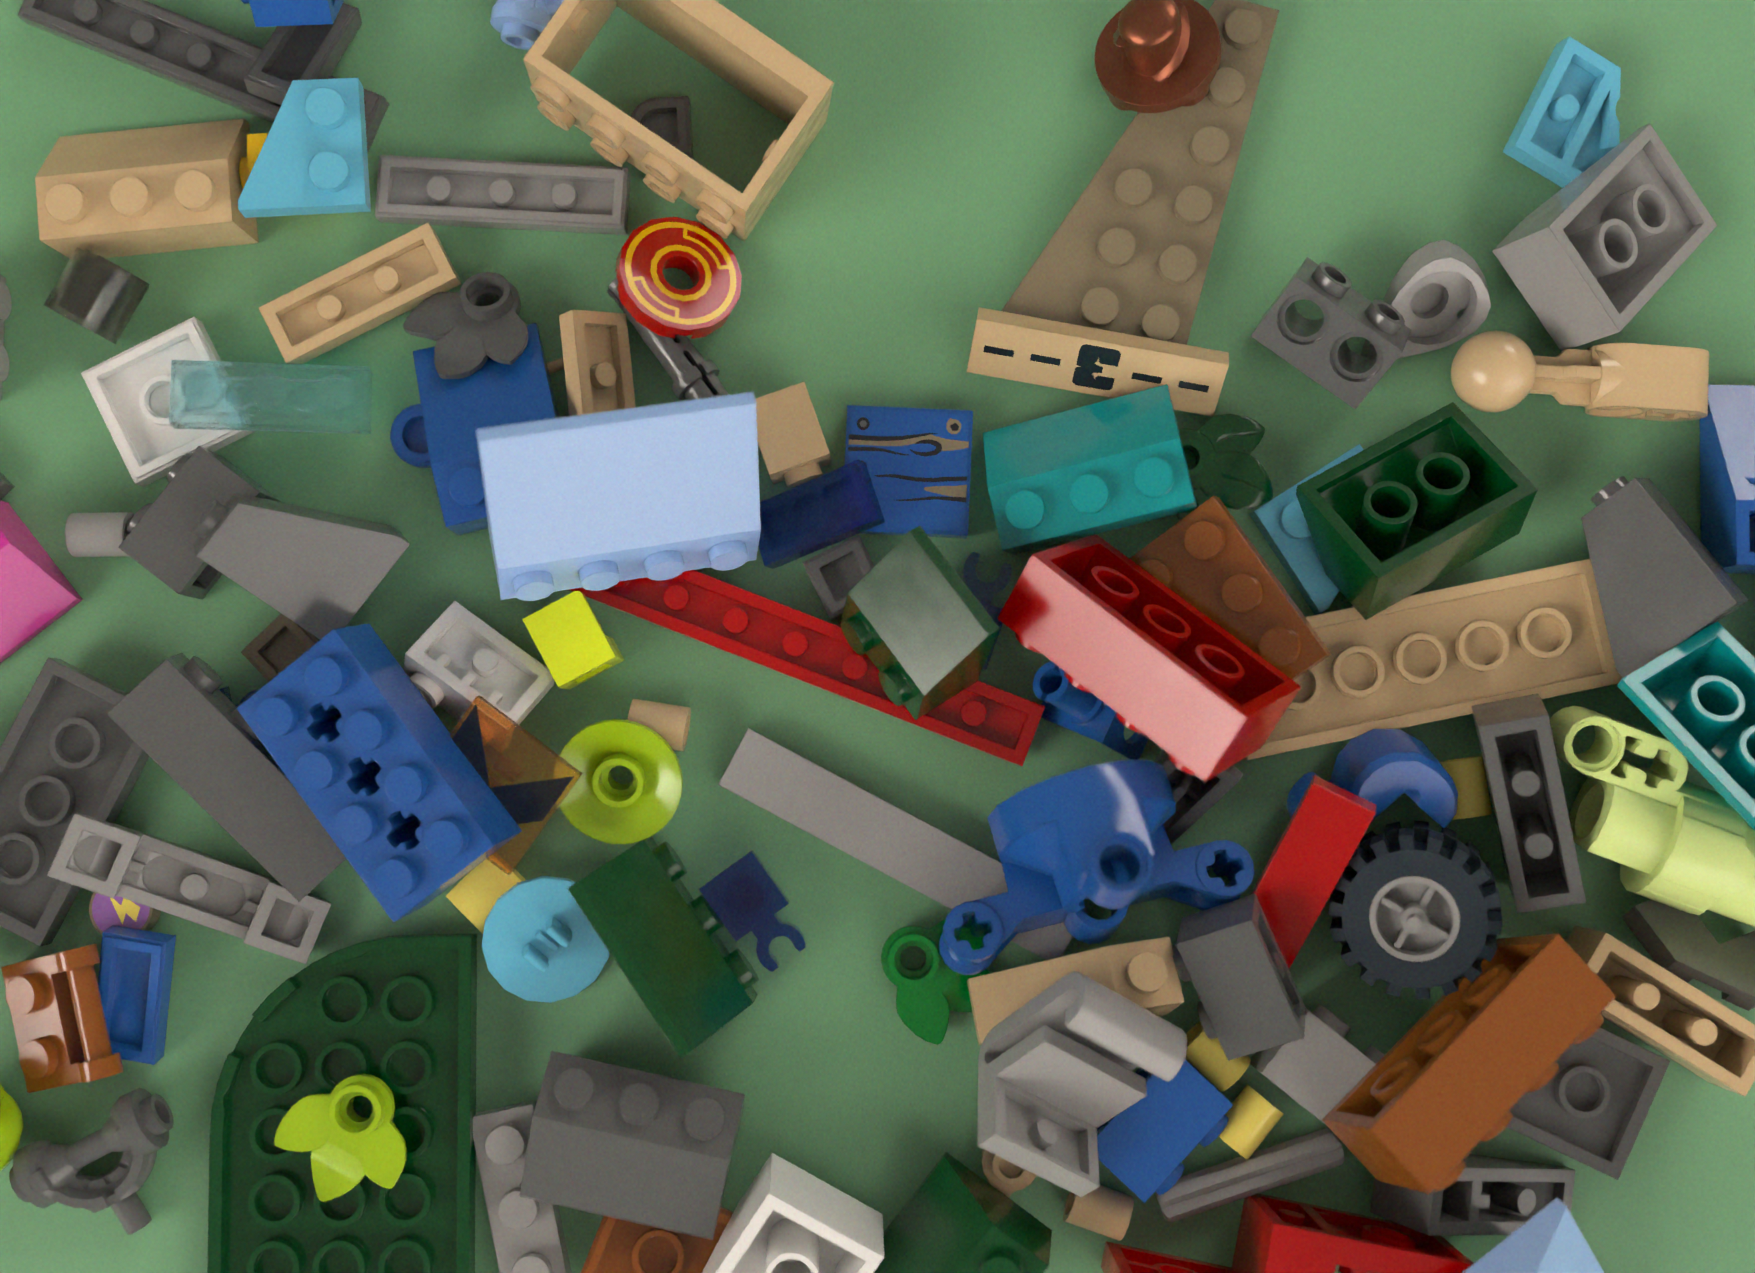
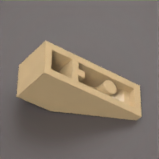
M1170 936L1105 946L969 978L967 984L978 1044L982 1045L986 1035L993 1027L1059 979L1074 971L1080 972L1157 1016L1169 1014L1184 1003L1178 971L1173 960L1174 953Z

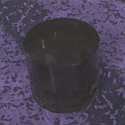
M77 247L43 305L108 341L117 344L148 291L150 284L88 249L83 250Z

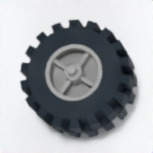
M1414 820V828H1401L1400 821L1386 824L1385 832L1376 835L1372 830L1363 836L1360 845L1356 848L1332 891L1329 901L1328 915H1332L1330 931L1333 941H1340L1342 944L1340 956L1348 967L1356 963L1361 967L1360 978L1373 986L1377 979L1387 982L1386 993L1397 997L1401 996L1402 987L1415 988V999H1430V988L1441 986L1445 996L1459 991L1458 980L1465 976L1472 983L1482 974L1481 962L1484 959L1492 961L1497 951V935L1502 933L1503 920L1499 889L1496 886L1495 875L1489 863H1484L1481 860L1479 849L1469 840L1465 844L1457 840L1456 831L1449 828H1442L1441 832L1430 830L1429 822Z

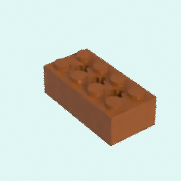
M1559 934L1498 938L1496 940L1497 951L1492 961L1484 959L1481 962L1482 974L1472 983L1465 976L1458 980L1459 991L1446 996L1443 995L1322 1119L1378 1181L1428 1194L1433 1190L1440 1191L1450 1186L1459 1178L1466 1167L1463 1158L1479 1141H1488L1507 1127L1513 1116L1510 1112L1513 1105L1526 1092L1530 1093L1540 1089L1554 1077L1559 1067L1555 1061L1571 1044H1579L1585 1041L1600 1028L1604 1021V1017L1600 1013L1614 1000L1616 995Z

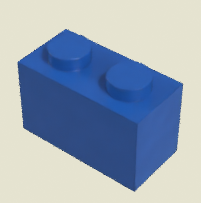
M1186 1059L1179 1072L1169 1082L1140 1067L1135 1073L1146 1079L1147 1096L1097 1128L1098 1160L1144 1203L1154 1192L1162 1195L1170 1190L1184 1172L1185 1166L1181 1162L1198 1144L1205 1147L1212 1143L1225 1129L1229 1120L1225 1114L1233 1104Z

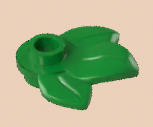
M946 919L938 922L930 929L917 925H909L897 929L887 938L881 952V963L884 973L897 986V1014L915 1035L937 1045L941 1044L947 1032L950 1010L955 1012H973L967 980L990 974L986 969L976 975H963L954 972L944 963L940 955L939 941ZM962 928L958 941L967 940L972 950H979L984 936L973 937L969 928ZM918 946L925 952V960L920 967L910 969L902 964L900 957L906 947Z

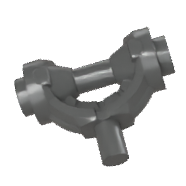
M138 1088L118 1098L111 1107V1116L102 1129L72 1144H52L50 1140L33 1141L17 1150L13 1157V1167L9 1172L13 1191L22 1201L31 1202L40 1208H46L59 1202L66 1206L87 1209L96 1213L111 1206L126 1233L129 1235L137 1232L152 1220L136 1192L149 1177L155 1164L157 1150L168 1143L169 1130L172 1129L174 1124L169 1105L159 1094L151 1095L147 1090ZM111 1152H123L121 1161L109 1173L87 1176L80 1172L82 1167Z

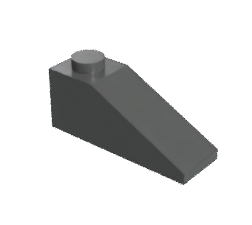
M1467 1154L1463 1158L1466 1167L1459 1178L1447 1188L1440 1191L1433 1190L1430 1194L1378 1181L1374 1177L1370 1213L1426 1235H1511L1556 1198L1571 1213L1575 1169L1559 1165Z

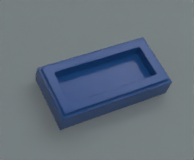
M112 925L102 934L98 987L112 1052H120L122 1060L155 1065L164 1057L176 935Z

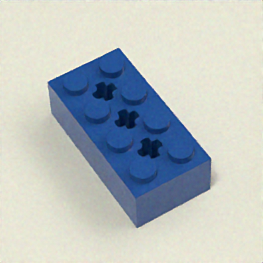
M369 623L333 629L237 707L239 713L393 923L426 906L522 832L518 824L452 740L453 736Z

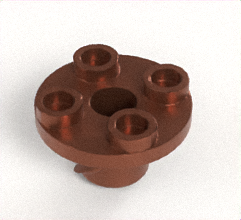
M1131 0L1110 19L1098 38L1094 62L1100 84L1109 96L1113 106L1119 110H1131L1139 113H1161L1181 106L1189 107L1196 105L1207 95L1209 84L1219 68L1222 54L1219 29L1210 12L1194 0Z

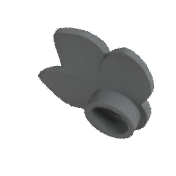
M493 272L478 273L469 277L462 284L460 292L433 294L418 305L403 324L406 333L437 341L434 363L437 373L442 379H460L471 376L484 366L489 357L496 362L511 365L524 352L529 337L527 325L518 316L521 310L518 291L503 276Z

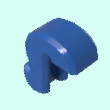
M1372 729L1351 739L1338 754L1331 779L1328 781L1376 804V814L1372 821L1404 792L1442 828H1447L1457 813L1458 791L1453 778L1422 741L1400 729ZM1309 772L1304 774L1291 788L1286 804L1291 818L1314 775L1318 776L1317 773Z

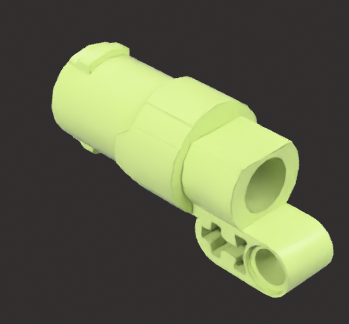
M1566 707L1553 714L1550 718V725L1557 758L1581 773L1589 775L1576 796L1569 815L1574 842L1588 852L1620 863V880L1629 892L1686 913L1700 915L1709 910L1755 927V830L1720 793L1685 781L1688 772L1687 759L1670 741L1645 729L1584 707ZM1593 725L1595 730L1594 743L1584 753L1575 755L1572 748L1574 736L1583 727ZM1624 748L1643 757L1654 758L1653 764L1649 769L1645 767L1637 768L1622 760Z

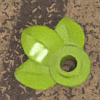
M356 1074L344 1079L335 1086L331 1094H314L300 1099L283 1117L274 1139L275 1146L284 1150L295 1152L312 1151L311 1167L314 1187L318 1199L323 1202L349 1192L362 1181L365 1175L376 1184L392 1189L403 1172L407 1156L405 1139L392 1122L395 1112L393 1094L385 1082L369 1074ZM356 1096H364L370 1100L373 1108L370 1117L364 1118L356 1114L353 1108V1101Z

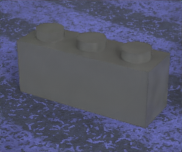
M1539 694L1471 706L1508 884L1517 913L1586 903L1550 720Z

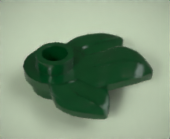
M1223 414L1211 417L1197 431L1189 428L1179 429L1183 449L1190 450L1196 458L1195 467L1189 470L1197 507L1212 496L1219 497L1227 509L1233 510L1255 508L1269 502L1273 498V488L1266 470L1257 459L1250 455L1260 443L1265 433L1264 427L1257 421L1241 415ZM1193 510L1176 514V516L1181 520Z

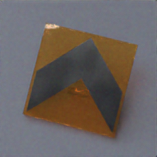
M479 695L474 699L449 736L522 830L521 833L487 858L488 861L509 876L583 773Z

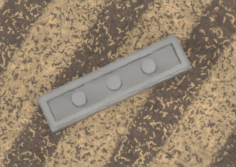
M379 155L375 217L382 223L421 225L429 223L430 225L627 235L631 174L629 169L624 167Z

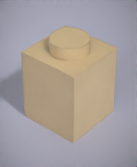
M805 382L756 398L758 445L772 484L785 480L787 488H793L822 477L821 467L830 465L831 457Z

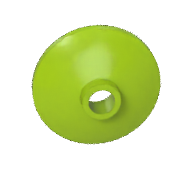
M623 719L599 721L577 732L562 749L555 765L553 778L574 776L557 800L561 811L580 832L590 838L610 844H631L649 838L659 832L668 824L676 812L683 789L681 766L668 742L653 729L638 722ZM616 766L628 768L633 775V781L627 784L618 783L613 779L611 769Z

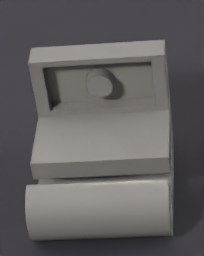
M1080 972L1068 973L993 1027L986 1035L978 1057V1146L1080 1197L1085 1196L1100 1186L1097 1128L1147 1096L1146 1079L1132 1072L1136 1067L1139 1066L1167 1082L1175 1077L1183 1065L1187 1052V1039L1184 1031Z

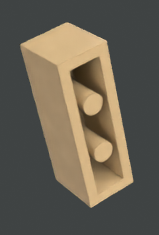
M1575 925L1566 943L1616 995L1614 1000L1600 1014L1605 1019L1705 1081L1746 1097L1755 1081V1024L1608 933Z

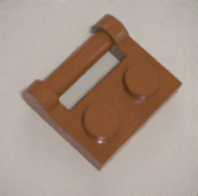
M96 943L1 967L6 988V1001L10 1008L19 1050V1062L24 1073L28 1093L80 1082H91L124 1072L120 1052L113 1053L94 969V964L100 963Z

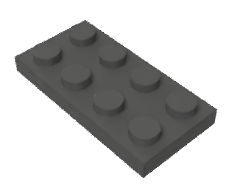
M49 657L0 747V926L38 946L52 944L81 888L47 876L74 813L77 812L115 823L150 757L106 714L128 693L61 659Z

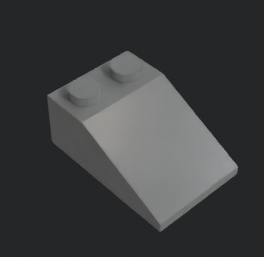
M1649 123L1631 134L1527 215L1492 252L1562 352L1564 349H1572L1619 333L1716 228L1717 224Z

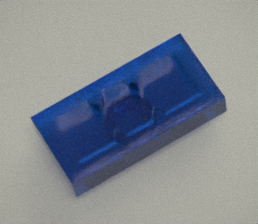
M860 460L854 461L760 502L761 532L758 547L764 566L775 569L885 523L866 464Z

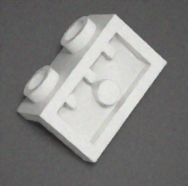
M455 600L405 653L403 670L431 708H435L438 705L457 719L459 728L477 704L483 745L490 743L501 752H504L512 743L515 729L555 683L546 666Z

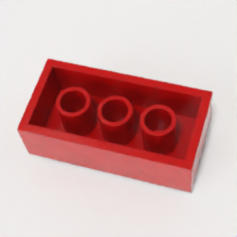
M1097 534L1032 554L997 618L1015 632L1016 639L1024 647L1046 656L1065 671V676L1072 685L1084 692L1093 693L1116 712L1118 720L1124 726L1134 732L1145 734L1168 752L1169 759L1177 768L1190 775L1198 776L1204 782L1262 748L1301 688L1299 684Z

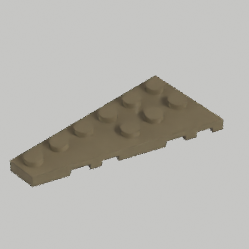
M1215 0L1208 11L1213 16L1219 29L1222 54L1219 68L1209 84L1207 95L1201 102L1193 106H1181L1161 113L1138 112L1001 311L1187 345L1279 10L1244 0Z

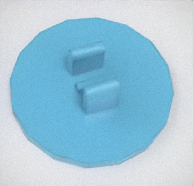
M540 876L517 883L496 900L485 919L482 950L488 971L503 989L526 1001L552 1003L576 996L597 979L609 958V950L567 889L576 882L568 878Z

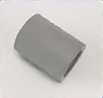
M132 512L71 513L65 525V542L69 553L73 557L129 556L118 547L129 534L127 526L135 514Z

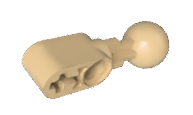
M1486 331L1471 337L1458 349L1451 365V381L1458 397L1471 408L1482 412L1508 410L1519 404L1528 393L1552 395L1560 405L1585 407V413L1592 416L1654 421H1691L1708 416L1709 351L1692 347L1607 343L1589 347L1587 350L1564 349L1556 357L1534 356L1529 346L1514 334L1505 331Z

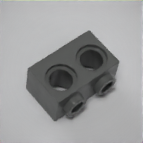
M1307 257L1263 315L1251 337L1346 404L1356 409L1403 352L1411 329L1404 325L1405 320L1403 316L1393 306L1378 299L1371 302L1351 288L1352 283L1350 279L1340 269L1325 262H1321L1318 265ZM1302 299L1313 301L1321 308L1324 317L1317 320L1304 318L1296 310L1294 302ZM1351 337H1363L1374 345L1377 353L1370 356L1358 355L1348 347L1346 340Z

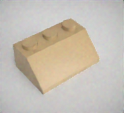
M246 119L59 137L35 177L39 240L72 261L258 243L256 217L245 218L238 210V199L243 190L240 181L239 163L242 157H247L246 134H250L249 122Z

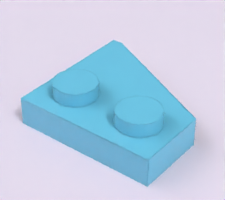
M1570 36L1557 43L1503 153L1561 188L1565 187L1619 145L1620 122L1616 116V104L1620 99L1621 68Z
M359 78L292 80L238 199V210L245 218L371 212L364 88Z

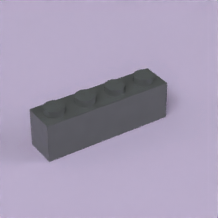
M179 653L167 658L106 714L300 902L338 867L346 857L239 713L237 707L218 689L223 684L219 675L206 662L196 656L189 660L183 653Z

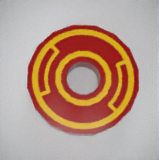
M675 216L651 219L632 231L622 246L616 260L617 291L621 303L636 322L660 336L675 338L677 334L682 336L692 335L690 339L706 337L724 325L740 298L742 275L735 254L720 235L696 221ZM676 268L684 271L691 278L693 288L681 290L671 286L664 278L663 270Z

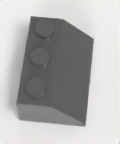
M551 1051L532 1117L520 1197L713 1240L743 1114L745 1094Z

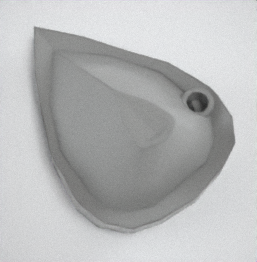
M1446 240L1429 242L1411 254L1392 279L1383 299L1384 302L1393 306L1403 316L1405 320L1404 325L1411 329L1404 350L1397 359L1447 347L1471 335L1486 320L1491 307L1486 278L1477 262L1461 247ZM1461 309H1464L1462 313L1457 314ZM1366 339L1361 356H1370L1377 353L1374 345Z

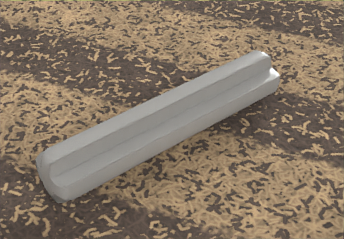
M1324 1128L1256 1151L1248 1160L1241 1156L1182 1176L1170 1190L1162 1195L1156 1193V1197L1166 1220L1175 1222L1341 1166L1345 1162L1344 1151L1339 1138L1329 1128Z

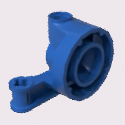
M1120 760L1080 768L1051 777L1017 792L998 804L987 819L998 856L1002 863L1008 892L964 902L954 907L947 915L943 926V932L939 941L940 955L944 963L954 972L963 975H976L986 970L1017 934L1063 922L1068 932L1078 941L1087 944H1099L1110 939L1117 931L1127 914L1128 907L1131 905L1165 897L1203 911L1239 899L1240 895L1252 883L1255 873L1254 863L1246 849L1238 843L1229 840H1216L1173 851L1163 824L1176 812V802L1163 765L1151 760ZM1210 868H1213L1216 876L1228 877L1230 882L1226 887L1221 878H1210L1207 873ZM1090 898L1097 905L1110 909L1111 917L1105 920L1089 917L1083 911V908H1085L1083 899ZM962 928H969L973 937L984 936L979 950H972L967 940L958 941Z

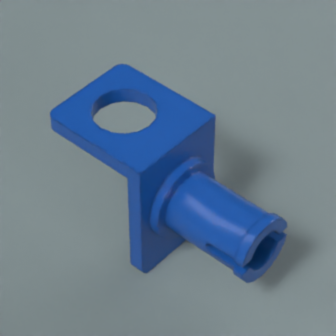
M1052 661L1045 663L1038 669L1033 679V691L1036 697L1043 701L1041 705L1045 706L1041 718L1097 741L1130 760H1139L1149 737L1135 732L1129 739L1125 740L1124 725L1118 720L1116 712L1093 693L1084 692L1072 685L1067 680L1065 671Z

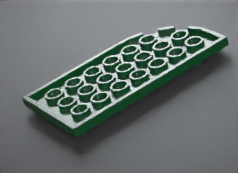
M408 934L386 936L363 941L334 951L286 979L268 995L252 1014L254 1017L242 1033L234 1051L228 1054L217 1082L211 1110L207 1273H475L476 1150L473 1140V1117L476 1115L477 934ZM356 1074L376 1076L387 1084L394 1097L395 1112L392 1122L405 1139L407 1149L403 1172L392 1189L376 1184L365 1175L362 1181L349 1192L326 1202L320 1201L317 1197L312 1177V1151L295 1152L275 1146L274 1139L277 1129L290 1108L303 1097L314 1094H331L337 1084ZM356 1096L354 1098L353 1108L356 1114L364 1118L370 1117L373 1110L370 1100L364 1096Z

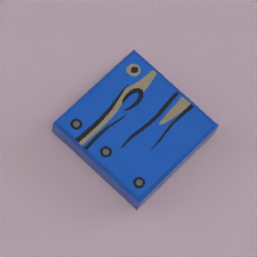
M847 405L842 533L905 536L909 531L920 525L929 537L967 538L973 411Z

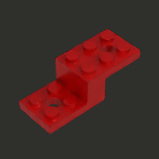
M1258 1193L1244 1198L1232 1267L1106 1241L1101 1268L1103 1273H1335L1336 1265H1339V1273H1463L1474 1263L1441 1235H1426L1390 1220Z

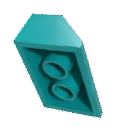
M1168 384L983 433L987 488L1002 550L1012 555L1197 508Z
M1717 621L1625 676L1617 686L1755 830V658Z

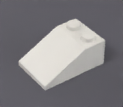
M771 1153L739 1201L702 1273H874L884 1258L883 1214Z

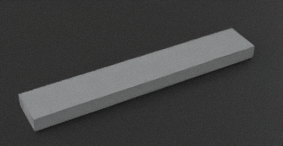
M749 728L718 784L950 909L964 902L1008 892L1001 862ZM1063 922L1019 933L1012 942L1046 960L1063 956L1073 936L1068 932Z

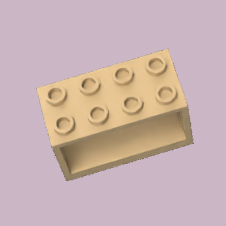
M564 0L523 58L532 84L530 89L540 102L537 109L542 115L566 131H569L572 125L576 126L593 138L590 143L591 147L606 160L619 167H622L625 161L646 174L643 179L644 183L660 197L672 203L680 197L699 210L696 218L705 227L722 238L727 239L730 233H732L742 241H745L825 124L834 84L833 81L716 0ZM617 6L789 124L779 140L775 139L762 158V165L743 193L570 76L576 64Z

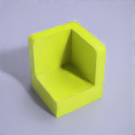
M574 591L522 619L558 688L570 690L624 661L614 639L605 635L585 595L580 591Z

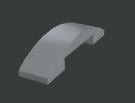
M77 812L74 813L47 876L113 899L119 896L242 938L245 944L306 964L331 906L330 901L308 893L299 902L276 879L168 840Z

